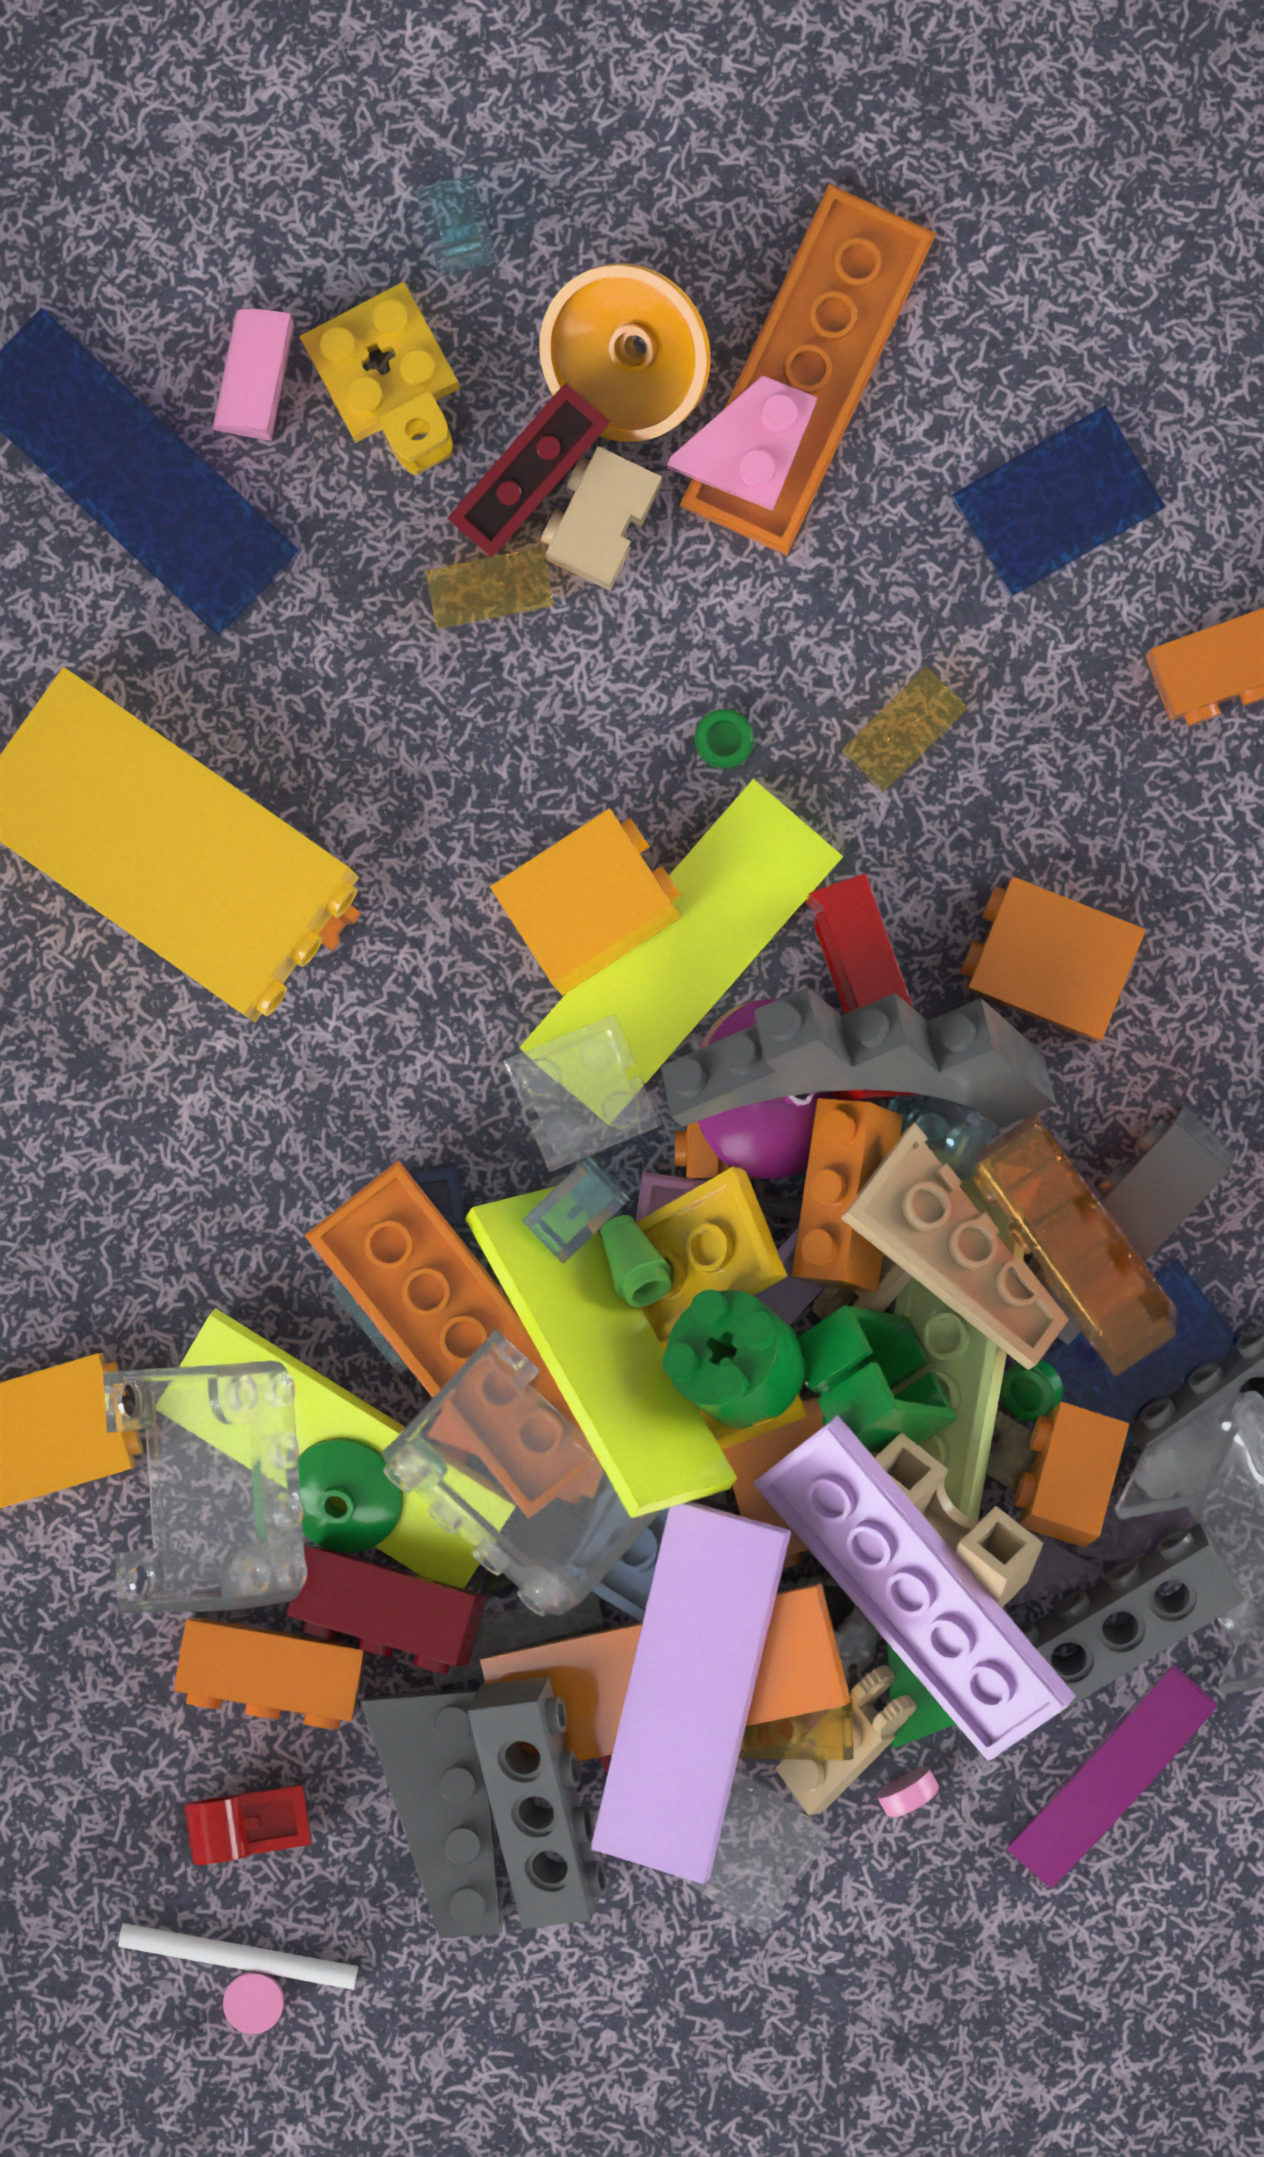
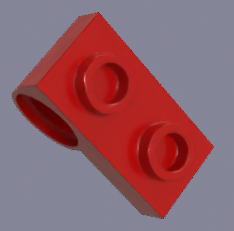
M304 1783L184 1803L192 1862L195 1865L227 1862L252 1854L308 1846L313 1843Z

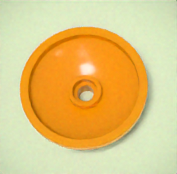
M613 263L592 268L572 279L558 292L543 319L539 353L543 374L552 395L554 396L564 383L568 381L612 420L599 435L603 438L622 442H639L661 436L682 423L702 398L709 378L711 354L705 325L697 308L685 292L666 276L652 269L627 263ZM634 335L640 336L645 341V354L638 352L634 348L632 342Z

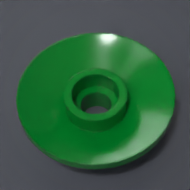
M331 1438L311 1445L295 1460L286 1480V1504L294 1523L311 1541L332 1551L353 1553L365 1551L378 1545L393 1531L401 1515L403 1492L396 1471L380 1452L357 1440ZM339 1496L344 1499L347 1504V1510L342 1511L334 1507L329 1501V1497Z

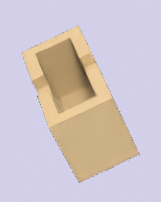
M597 446L591 460L581 456L566 487L575 492L565 513L555 509L542 535L541 542L549 545L546 551V560L611 591L631 550V547H629L631 541L624 538V535L630 523L642 527L662 486V476Z

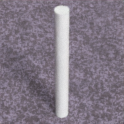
M126 1923L122 1924L118 1947L352 1990L355 1988L358 1966Z

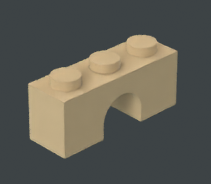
M900 1433L875 1457V1460L1001 1608L1028 1582L1043 1542L996 1506L980 1522L963 1515L951 1503L945 1492L944 1480L948 1468L903 1433Z

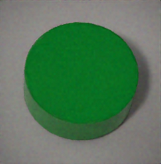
M718 709L708 713L699 722L694 738L695 748L701 760L710 767L719 770L733 769L744 763L749 757L754 744L753 729L749 721L742 714L730 709Z
M1040 1360L1036 1366L1027 1370L1017 1362L1004 1374L1000 1395L1005 1407L1011 1414L1021 1420L1034 1422L1037 1421L1040 1415L1047 1417L1049 1412L1061 1402L1063 1385L1056 1370L1048 1363Z

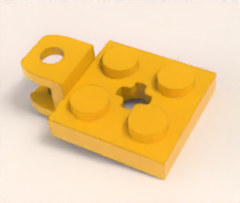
M404 281L299 336L355 443L382 430L399 463L406 471L414 475L422 473L453 455V440L444 415L436 401L460 389V385ZM380 349L382 352H393L396 356L388 361L390 371L384 375H380L379 371L375 368L366 371L364 364L370 360L369 353ZM419 435H426L421 440H414Z

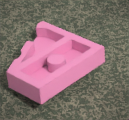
M762 376L670 457L667 469L773 511L818 397Z

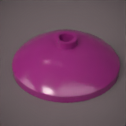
M777 999L748 1001L730 1009L711 1027L700 1049L756 1025L754 1010L777 1001ZM821 1091L769 1099L718 1113L702 1119L698 1123L711 1149L729 1167L742 1168L747 1172L748 1176L759 1179L790 1177L808 1167L817 1099L834 1100L833 1091Z

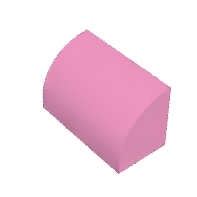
M240 309L236 311L213 430L272 441L294 332V323L290 313L263 309Z

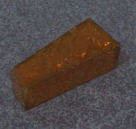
M1037 1113L976 1154L975 1168L978 1173L973 1176V1179L978 1189L992 1206L997 1203L1001 1205L1011 1220L1008 1227L1014 1239L1028 1255L1030 1253L1034 1254L1045 1271L1043 1276L1047 1284L1062 1303L1066 1302L1078 1320V1324L1085 1337L1100 1353L1114 1376H1117L1176 1336V1306Z

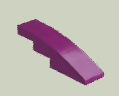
M1172 1664L1095 1744L1090 1755L1052 1793L1050 1800L1014 1836L1006 1850L1052 1889L1174 1758L1213 1713L1218 1703Z

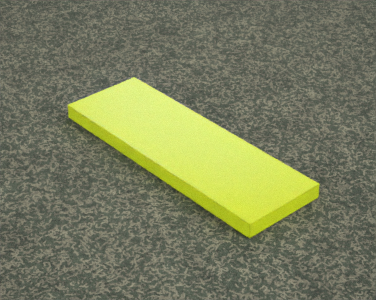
M753 779L669 875L681 894L672 903L682 918L567 992L519 1048L610 1126L805 902L808 894L818 887L843 856Z
M567 1183L472 1207L465 1218L467 1224L630 1517L634 1518L729 1490L737 1480L734 1471L697 1406L676 1389L669 1375L665 1372L662 1366V1357L665 1350L641 1307L630 1306L626 1299L620 1298L616 1294L603 1240L571 1184Z
M216 1308L207 1318L155 1406V1409L284 1490L288 1473L295 1460L304 1450L317 1442L331 1438H347L373 1447L393 1466L399 1477L403 1492L402 1511L395 1528L385 1540L374 1547L423 1577L463 1589L517 1505L508 1492L456 1458L451 1457L437 1446ZM339 1496L329 1497V1501L334 1507L342 1511L347 1510V1504L344 1499Z

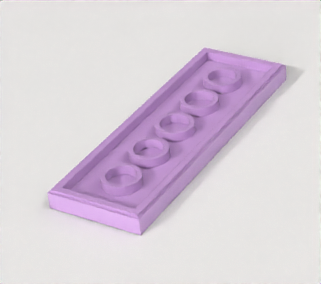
M838 1415L753 1482L755 1487L988 1762L1062 1711L1076 1697Z
M690 1501L669 1507L591 1844L592 1850L701 1884L710 1880L790 1539V1530Z

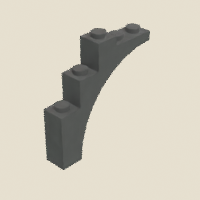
M806 987L754 1010L756 1025L661 1066L670 1117L682 1127L727 1110L769 1099L821 1091L869 1089L917 1093L947 1099L974 1109L1002 1127L1056 1105L1044 1054L981 998L930 1021L923 1018L896 993L841 1016L812 990Z

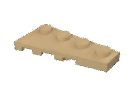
M914 1122L904 1131L841 1216V1219L1029 1370L1037 1365L1069 1319L1022 1258H1014L997 1236L1000 1230L986 1212L980 1214L959 1187L962 1184L961 1180L947 1163L945 1165L940 1163L925 1144L928 1138Z

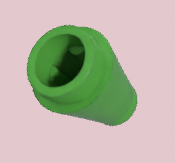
M621 1215L606 1222L602 1226L600 1234L604 1240L603 1243L616 1294L620 1298L626 1299L627 1303L632 1307L647 1306L663 1298L671 1288V1281L669 1279L671 1267L638 1225L635 1224L631 1216Z

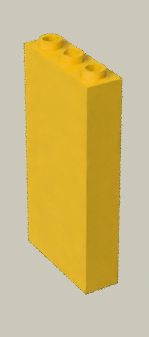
M64 666L0 754V842L254 1023H256L261 1014L269 1016L279 1006L287 992V986L283 983L296 965L304 967L310 962L322 943V937L319 936L321 930L331 916L335 918L342 916L357 894V888L354 887V884L359 879V876L347 865Z

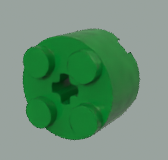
M708 1289L698 1293L693 1298L691 1305L674 1324L668 1338L666 1351L662 1357V1366L683 1396L718 1423L736 1429L755 1427L751 1423L760 1421L768 1416L774 1419L785 1412L797 1397L806 1373L805 1358L801 1356L799 1338L795 1330L758 1298L737 1290L716 1291Z

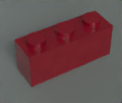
M568 381L565 382L447 519L487 555L493 558L612 420Z
M306 1546L286 1616L303 1620L302 1632L329 1640H336L338 1631L359 1637L357 1648L392 1657L393 1650L396 1648L416 1654L413 1665L434 1672L448 1674L450 1665H469L488 1596L349 1554L332 1551L321 1546Z

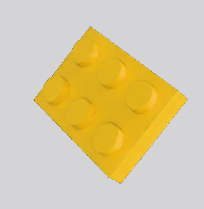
M731 1167L635 1222L671 1267V1274L669 1276L671 1288L668 1293L657 1302L641 1307L662 1346L667 1344L670 1332L677 1319L691 1305L693 1298L701 1291L708 1289L716 1291L737 1290L754 1296L788 1277L747 1172L742 1168Z

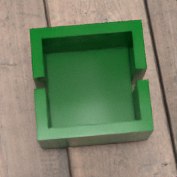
M844 1305L798 1337L800 1340L801 1356L805 1358L806 1373L803 1382L811 1391L821 1394L817 1401L824 1414L822 1416L823 1426L838 1415L868 1451L881 1453L900 1433H903L919 1446L957 1420L936 1373L928 1372L895 1396L891 1392L893 1388L930 1363L909 1317Z

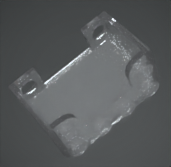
M494 1330L382 1451V1456L387 1463L383 1471L388 1479L399 1489L406 1493H410L413 1490L431 1506L428 1509L429 1515L441 1528L451 1534H455L458 1531L475 1547L472 1553L483 1567L495 1575H500L503 1572L520 1588L517 1592L518 1597L530 1610L540 1616H545L548 1612L561 1616L585 1599L663 1509L634 1518L630 1517L586 1436L528 1384L541 1370L502 1334Z
M270 1360L103 1372L107 1432L146 1430L153 1548L115 1553L119 1613L237 1610L285 1603L296 1599L307 1579V1565L304 1558L303 1504L300 1498L299 1444L296 1438L294 1408L295 1384L287 1368L278 1361ZM127 1384L132 1387L136 1398L135 1409L131 1416L126 1414L122 1404V1394ZM140 1564L144 1567L148 1579L147 1588L142 1597L138 1595L134 1586V1574Z

